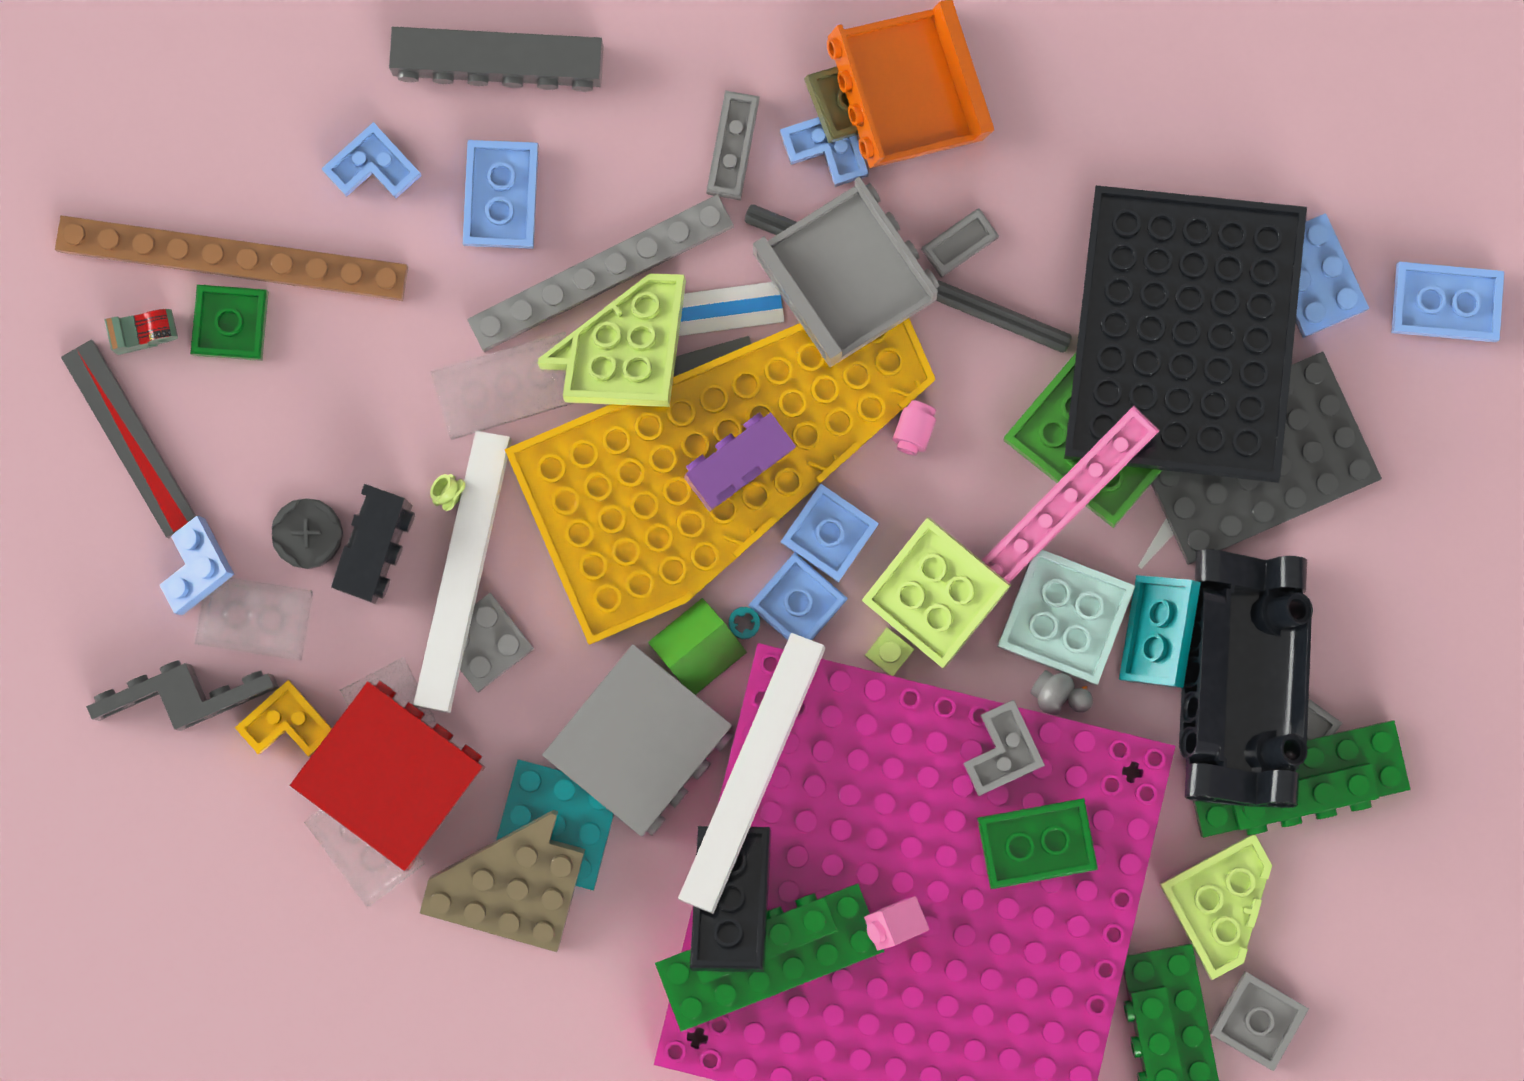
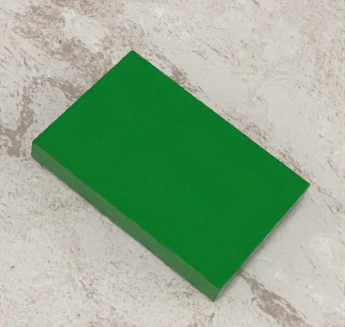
M1084 798L977 818L990 889L1098 870Z

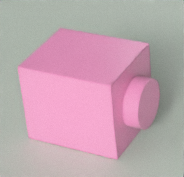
M916 896L898 901L864 916L868 936L875 944L877 951L895 946L930 930Z

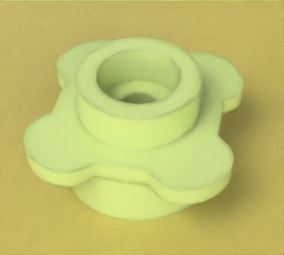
M444 474L438 477L430 490L433 504L436 506L442 505L445 511L451 510L460 501L461 493L465 489V481L462 479L455 480V476L452 474Z

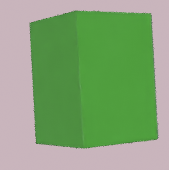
M703 598L648 642L680 683L695 695L747 653L724 621Z

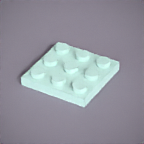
M1041 550L1028 564L997 647L1091 684L1098 685L1135 585L1048 551Z

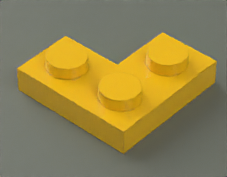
M287 680L243 719L235 729L257 754H261L281 735L287 732L304 753L311 757L332 727L290 680Z

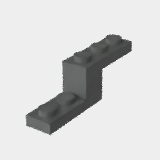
M177 660L159 668L161 674L148 679L147 675H142L128 681V688L115 693L114 689L96 695L94 697L95 703L86 707L91 719L100 721L160 695L174 730L182 731L278 689L279 686L274 675L269 673L263 675L262 671H257L243 677L242 681L244 684L236 688L230 689L229 685L211 691L209 693L211 699L207 700L193 666L187 663L181 665L180 661Z

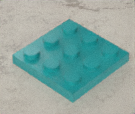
M518 760L496 840L552 810L558 811L551 840L585 849L576 886L594 891L614 814L562 771Z

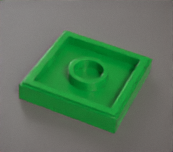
M197 285L190 354L193 356L262 361L268 290Z

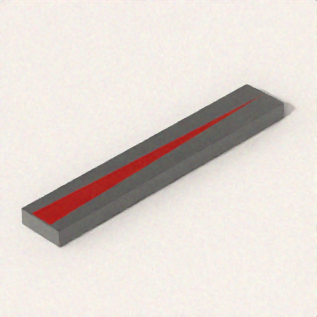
M91 339L61 358L164 535L169 539L175 532L196 517V514L97 345Z

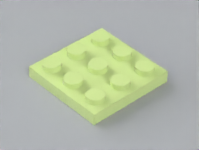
M926 518L862 601L940 667L946 668L1011 587V584L931 518Z

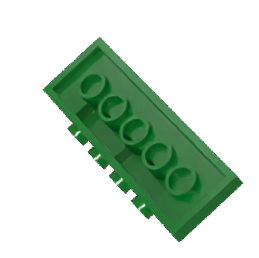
M1395 720L1307 740V758L1299 765V769L1296 770L1299 773L1297 807H1249L1193 800L1201 837L1204 838L1245 829L1247 835L1260 834L1268 831L1267 824L1281 822V827L1295 826L1303 823L1302 816L1315 814L1316 819H1325L1336 816V808L1350 806L1351 811L1364 810L1372 807L1371 800L1411 790Z
M858 883L818 899L815 893L795 900L797 907L783 912L781 906L767 911L764 972L691 971V949L655 962L680 1031L695 1027L885 952L884 949L877 951L875 944L868 936L864 916L870 913Z
M1189 943L1127 955L1123 972L1129 1000L1123 1001L1127 1022H1133L1136 1036L1130 1037L1134 1058L1140 1057L1142 1072H1137L1138 1081H1219L1193 945Z

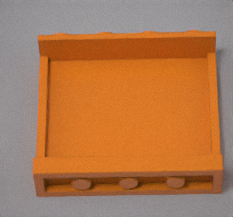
M953 0L940 1L930 10L844 29L843 25L840 24L828 35L827 50L831 59H835L838 68V85L841 91L846 93L849 103V119L852 125L857 127L860 137L859 150L862 157L867 159L869 168L983 141L995 130Z

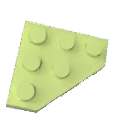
M1256 834L1249 835L1159 884L1211 980L1243 964L1246 958L1252 929L1255 927L1262 903L1263 891L1272 868V864Z

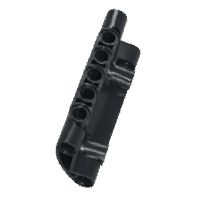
M1214 549L1196 552L1195 581L1201 582L1184 687L1181 691L1179 751L1186 758V799L1249 807L1293 808L1298 806L1299 773L1296 770L1305 761L1308 753L1307 730L1313 614L1312 603L1303 594L1306 592V558L1280 556L1263 560Z

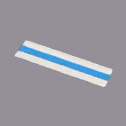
M773 282L684 293L679 336L785 322L781 294Z

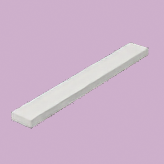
M480 431L475 432L464 480L465 489L460 497L413 705L416 707L446 713L451 712L508 457L504 449L509 448L512 442L509 436Z
M794 633L790 634L678 897L680 901L714 914L826 648L823 644Z

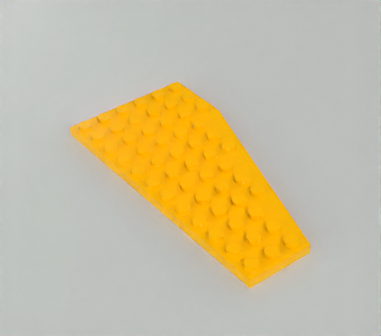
M909 318L831 368L799 323L673 377L670 407L609 404L504 450L586 640L591 645L687 603L936 379ZM760 412L765 417L771 412L796 445V448L709 512L684 479L685 474L688 472L686 466L702 454L705 458H708L717 451L715 445L732 433L734 437L740 435L746 430L743 424Z

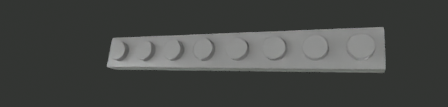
M717 194L467 320L483 352H486L734 228V225Z

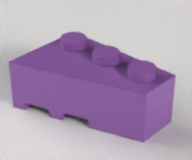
M760 412L743 424L746 430L740 435L734 437L732 433L715 445L717 449L715 453L708 458H705L702 454L686 466L688 472L685 474L684 479L709 512L796 448V445L771 412L765 417Z

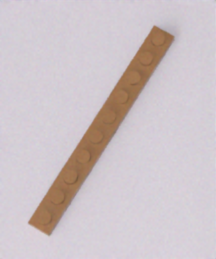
M61 215L55 250L60 253L403 301L408 273L407 264Z

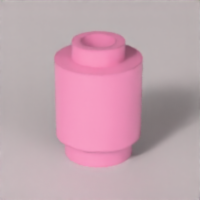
M911 401L908 407L902 410L892 438L898 444L897 450L916 456L917 452L926 451L936 423V418L934 417L935 408L922 402Z

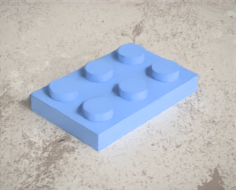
M468 140L463 224L464 246L534 249L538 143Z
M1326 213L1305 223L1296 324L1303 338L1369 309Z
M1398 262L1396 264L1391 333L1498 342L1500 340L1504 271Z

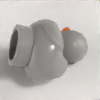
M1045 670L1031 689V694L1038 698L1039 708L1047 714H1059L1061 707L1067 700L1070 707L1076 712H1086L1093 704V697L1087 690L1088 686L1075 689L1073 679L1065 673L1053 675Z

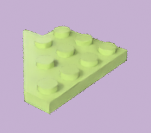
M649 273L538 358V365L542 370L566 371L563 389L565 402L670 407L686 285L684 275Z

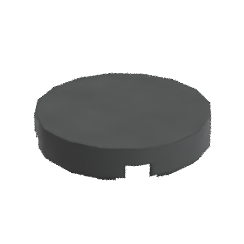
M307 498L293 500L282 507L273 520V547L281 559L294 567L311 569L323 566L333 559L341 547L343 536L341 521L334 510L320 500Z

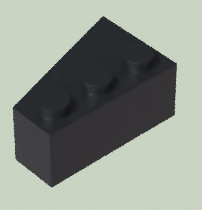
M364 484L361 494L366 497L359 515L355 514L351 525L354 526L348 545H345L331 588L376 604L378 598L383 599L390 584V579L386 578L390 565L396 566L400 558L403 546L398 543L403 531L409 532L415 513L411 511L413 505L405 498Z

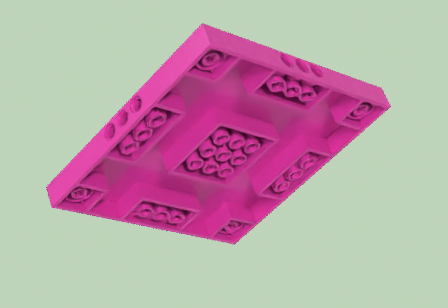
M757 643L719 801L784 649ZM821 659L750 826L770 827L771 829L767 911L781 906L783 912L797 907L795 900L815 893L818 899L858 883L870 914L898 901L916 896L930 930L900 944L885 948L883 953L682 1032L669 1002L654 1065L716 1081H1098L1176 746L1018 707L1045 766L978 796L963 763L995 748L980 715L1004 703ZM1132 762L1135 764L1134 769L1139 770V776L1132 778L1128 782L1126 781L1127 775H1122L1123 767H1129ZM1085 799L1098 870L990 889L977 822L978 817ZM693 907L681 952L691 949ZM696 1027L704 1029L703 1035H708L707 1042L701 1041L699 1046L692 1045V1039L687 1038L688 1032L694 1033Z

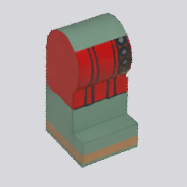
M159 309L122 318L117 316L104 319L110 348L117 355L155 347L158 344L171 342L178 338L171 309Z

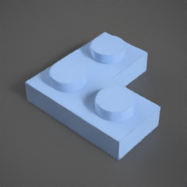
M819 117L780 129L791 165L824 155L835 187L855 181L859 176L860 178L868 177L869 173L864 158L860 153L856 135L828 143Z
M374 122L321 168L346 197L372 174L395 199L422 176Z
M200 516L194 517L171 536L185 565L160 584L173 612L178 615H184L234 575L206 519Z

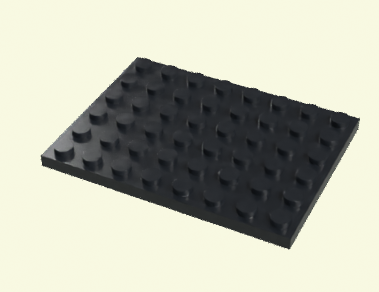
M1095 186L1064 459L1080 461L1135 406L1160 431L1125 466L1279 483L1307 207Z

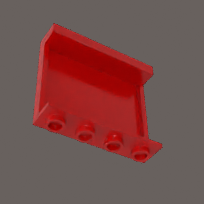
M379 680L375 685L367 681L289 786L405 872L410 870L421 850L479 772L485 769V766L479 762L483 756L470 746L465 744L461 749L450 740L454 735L443 726L436 723L434 727H431L424 722L422 718L425 716V713L412 703L407 702L403 706L393 699L397 692Z

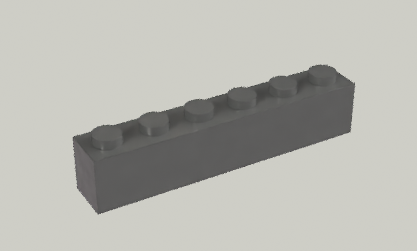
M392 27L389 69L393 76H397L398 80L403 82H418L419 78H433L432 81L438 84H452L454 80H467V83L470 85L487 86L488 82L491 81L502 82L503 86L510 88H521L523 83L537 84L538 88L555 90L558 89V85L572 86L573 90L588 92L592 91L593 87H601L604 46L600 37Z

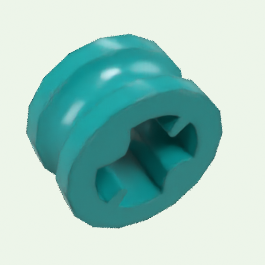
M740 607L734 610L728 620L729 629L735 637L740 639L754 637L760 628V618L757 612L748 607ZM746 614H749L753 617L750 622L755 623L752 630L745 629L741 633L736 630L738 624H734V620L737 616L743 618Z

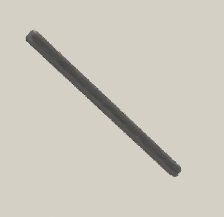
M754 204L749 206L745 215L746 223L774 235H778L797 223ZM937 280L939 287L936 288L938 290L936 301L1063 353L1068 349L1072 339L1069 333Z

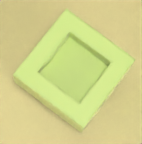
M886 628L865 654V657L888 675L894 676L914 651V648L890 629Z

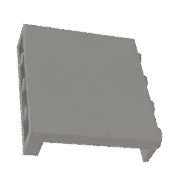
M860 176L855 179L854 187L768 241L764 236L753 243L754 256L830 368L937 300L938 290L936 288L939 287V284L934 274L929 269L923 270L917 261L920 257L914 245L909 240L903 241L897 232L900 230L898 222L890 212L886 214L883 212L878 204L881 200L877 191L870 183L865 185Z
M632 644L542 756L643 837L646 832L653 835L666 820L661 815L669 804L675 808L688 793L684 785L693 776L698 780L711 764L706 760L714 749L719 752L724 749L733 737L728 732L733 726Z

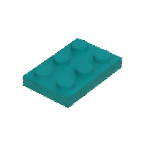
M1136 575L1119 680L1177 688L1184 687L1201 582L1188 579Z

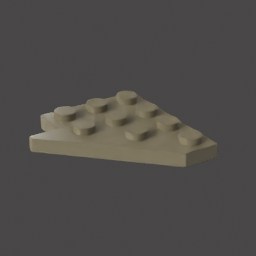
M552 810L430 876L420 914L557 952L585 849L551 840L558 811Z

